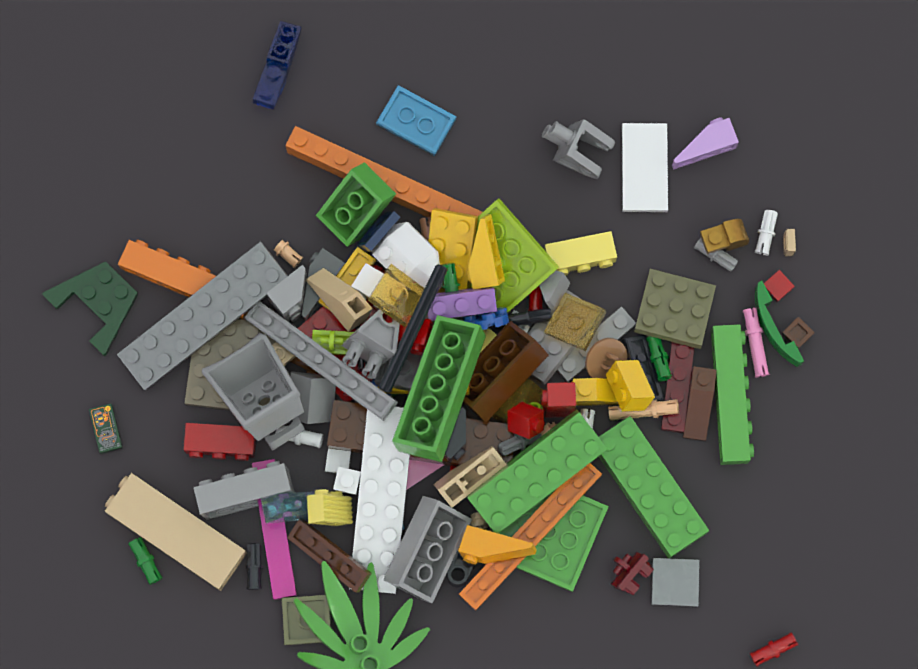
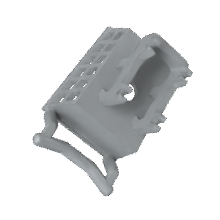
M259 333L242 348L223 360L202 369L203 376H205L242 427L248 430L257 441L265 438L272 451L305 431L304 426L297 417L304 412L300 393L266 334ZM263 398H270L267 405H259ZM289 421H293L284 430L274 435H269Z

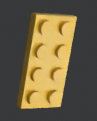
M434 208L431 214L428 242L438 251L440 265L456 264L457 283H460L458 290L469 289L470 283L467 278V271L469 270L468 266L476 238L478 216ZM441 287L437 293L445 292V289Z

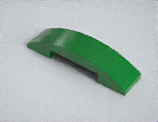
M760 281L755 287V307L757 308L758 319L763 332L774 349L784 359L798 367L804 362V359L794 341L788 344L784 343L766 308L773 300L763 281Z

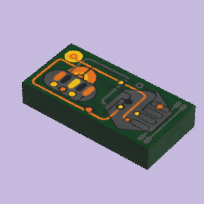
M112 404L89 409L99 453L103 454L122 449L123 446Z

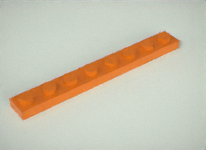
M589 463L559 486L512 538L533 543L536 547L602 476V473ZM526 556L487 563L459 593V596L476 611Z

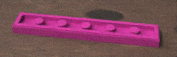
M275 459L252 463V468L257 467L258 470L267 468L266 465L275 462ZM258 499L273 599L297 596L282 500L275 499L262 502L261 499Z

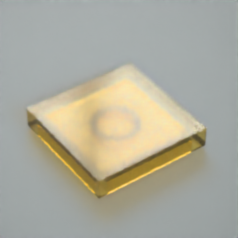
M390 264L369 296L368 301L405 327L408 325L425 288Z
M565 293L544 332L548 336L586 351L606 314V310Z

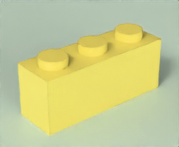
M611 231L545 244L544 250L559 266L557 271L563 272L565 276L570 271L577 270L578 273L591 270L590 267L595 266L607 268L612 266L617 260Z

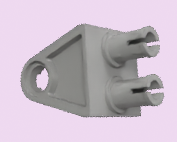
M584 119L569 125L568 128L556 121L552 126L547 125L542 133L543 138L558 145L553 161L594 179L599 178L602 168L577 151L578 140H582L604 151L612 150L615 144L612 138Z
M385 305L381 307L342 344L348 350L342 359L345 364L349 359L348 366L355 367L359 357L367 361L362 371L364 376L370 372L367 378L375 379L379 368L394 356L397 351L400 313L394 306ZM389 312L392 314V323H388L383 319V313Z

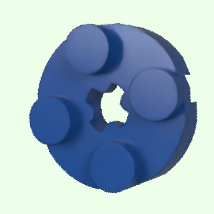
M506 307L497 308L496 312L462 316L463 321L481 325L483 330L493 325L499 327L509 323Z

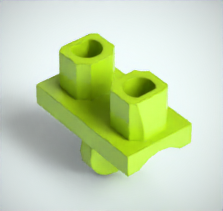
M313 330L312 340L333 355H346L348 350L342 344L354 332Z

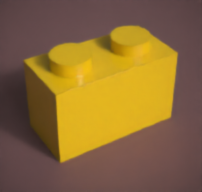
M639 360L615 361L606 373L607 381L622 412L645 411L655 398Z

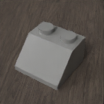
M303 265L266 293L270 304L288 322L290 320L294 322L302 316L307 285L306 279L308 278Z

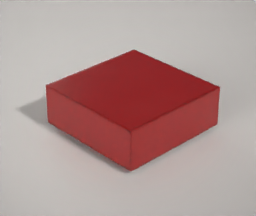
M780 270L764 283L768 293L776 302L781 300L795 287Z

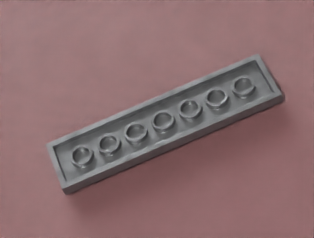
M259 242L117 355L146 391L267 296L266 293L288 275L264 244Z

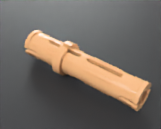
M677 399L658 402L657 400H652L645 411L622 412L620 406H609L608 408L610 421L626 419L629 416L632 418L650 416L659 418L660 415L679 414Z

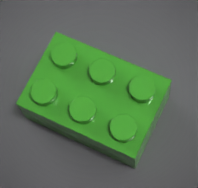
M364 162L349 171L316 216L348 247L365 235L396 193Z

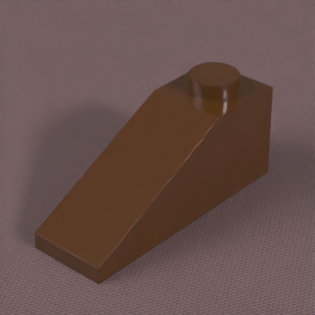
M695 366L692 369L683 438L706 441L717 369Z

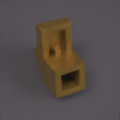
M742 219L728 220L721 225L700 231L707 254L726 249L727 252L749 243Z

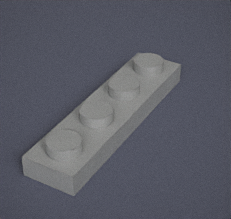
M620 307L582 339L556 371L568 383L586 368L585 360L587 353L596 342L604 338L619 340L636 326V322Z

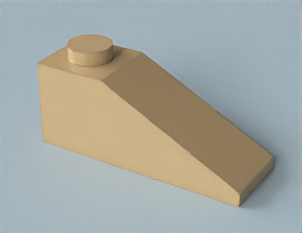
M491 446L451 470L433 485L451 508H453L507 464L494 447Z

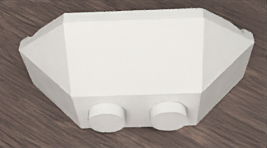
M409 222L394 224L372 250V255L402 285L420 297L435 265L440 264L438 251Z

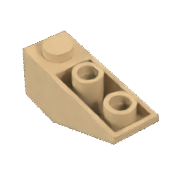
M324 268L306 279L307 283L348 332L365 322L372 311V307L357 290Z

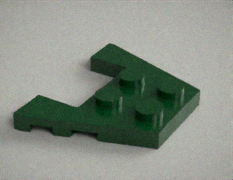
M106 261L42 293L57 310L73 294H76L106 324L89 340L104 357L107 355L121 324L126 319L138 296V293Z

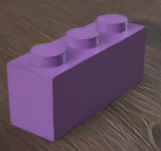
M493 287L437 293L426 318L433 321L436 320L437 315L454 318L496 312L495 290Z

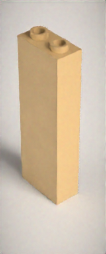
M131 473L129 477L125 476L118 486L120 490L116 496L112 495L106 502L105 507L107 508L105 512L221 591L246 556V550Z

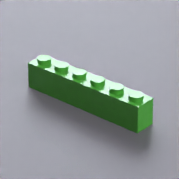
M741 325L713 326L711 329L713 369H717L715 397L720 465L748 464L751 460L750 457H754L753 443L749 444V435H752V422L747 419V412H750L751 406L750 399L746 398L745 392L746 389H749L748 376H744V367H747V355L742 351V345H745V331H741Z

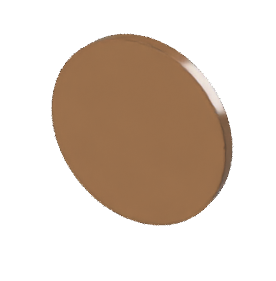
M604 338L599 340L587 353L585 360L587 373L592 378L607 379L606 373L615 361L627 360V350L617 339Z

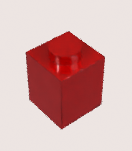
M520 402L507 410L508 431L531 439L544 430L543 409Z

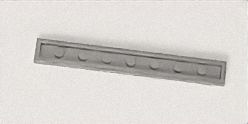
M258 302L244 317L381 420L385 421L398 403L262 302Z

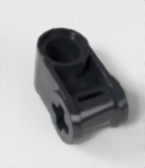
M458 550L447 574L449 584L456 588L466 584L472 569L476 565L465 562ZM455 570L462 571L464 574L463 580H453L451 577L452 572Z

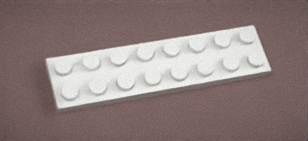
M397 406L393 408L385 421L367 409L352 556L353 559L366 569L370 562L373 563L378 592L394 594L396 593V587L383 579L401 543L410 454L398 452L392 442L404 407Z

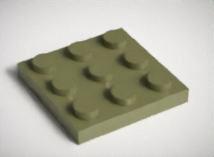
M650 269L634 332L701 349L716 285Z

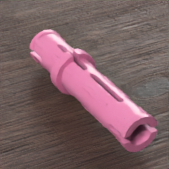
M751 308L743 310L747 329L745 336H748L755 378L768 376L770 374L761 335L763 328L759 324L757 308H752V310Z

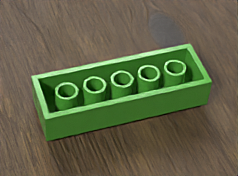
M437 315L392 440L398 452L442 462L486 337L481 325Z
M576 409L507 462L505 467L467 497L494 533H500L605 452L607 447Z
M631 416L599 436L607 450L598 457L668 559L709 532L705 523Z

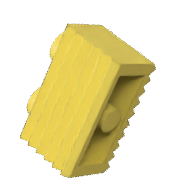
M323 489L315 490L313 495H307L308 524L342 526L353 523V516L351 515L353 513L351 511L353 508L351 506L352 498L350 496H343L342 491L329 492Z

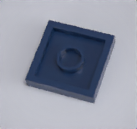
M395 211L383 212L355 247L360 248L364 252L372 251L399 220L400 216Z

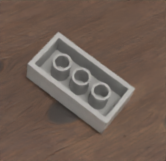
M280 461L267 464V468L258 470L257 467L244 470V474L238 476L231 473L221 476L222 480L213 482L212 479L199 482V486L193 488L200 515L209 520L257 507L258 499H261L262 502H267L275 499L284 500L295 497L289 469L284 463L280 464Z
M423 496L383 580L418 599L433 603L460 546L466 527L472 519L439 500Z

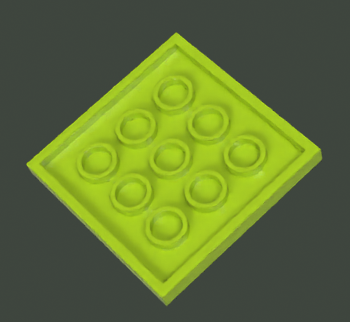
M497 199L478 216L477 230L480 219L491 214L505 277L503 283L499 286H493L497 308L506 307L508 313L553 274L559 266L500 199Z

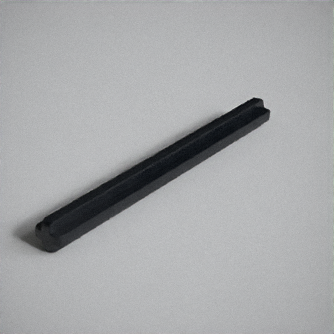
M440 264L435 265L397 346V351L392 357L379 385V388L387 393L392 391L448 271L446 267Z

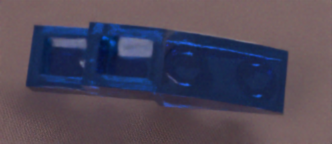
M280 21L267 55L266 65L253 97V104L275 109L290 71L301 33V26Z

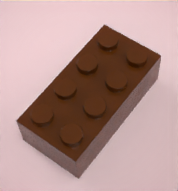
M510 321L479 354L469 383V395H465L463 404L483 421L487 422L542 364L549 354L533 337Z

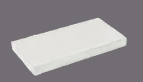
M622 123V212H668L667 124Z

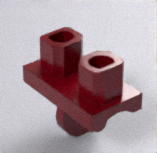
M636 552L633 557L626 554L623 559L616 556L613 561L617 566L613 573L617 577L611 585L616 589L634 595L640 587L633 580L636 574L639 573L643 578H647L654 570L648 562L649 558L639 552Z

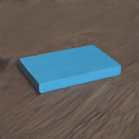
M398 85L377 120L376 125L435 156L457 117Z

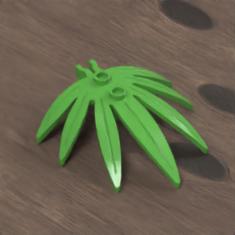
M326 561L321 563L325 595L334 622L346 644L308 606L297 598L293 601L311 631L328 648L344 658V661H340L321 654L297 653L299 659L318 669H389L414 651L430 631L428 627L406 637L391 650L408 620L413 604V599L410 598L391 620L381 644L377 642L380 616L379 594L372 562L367 566V570L372 574L363 586L362 598L366 635L363 634L358 617L345 590Z

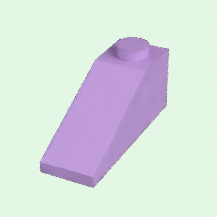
M721 117L712 120L674 159L672 164L673 170L736 149L739 142L730 118L723 120Z

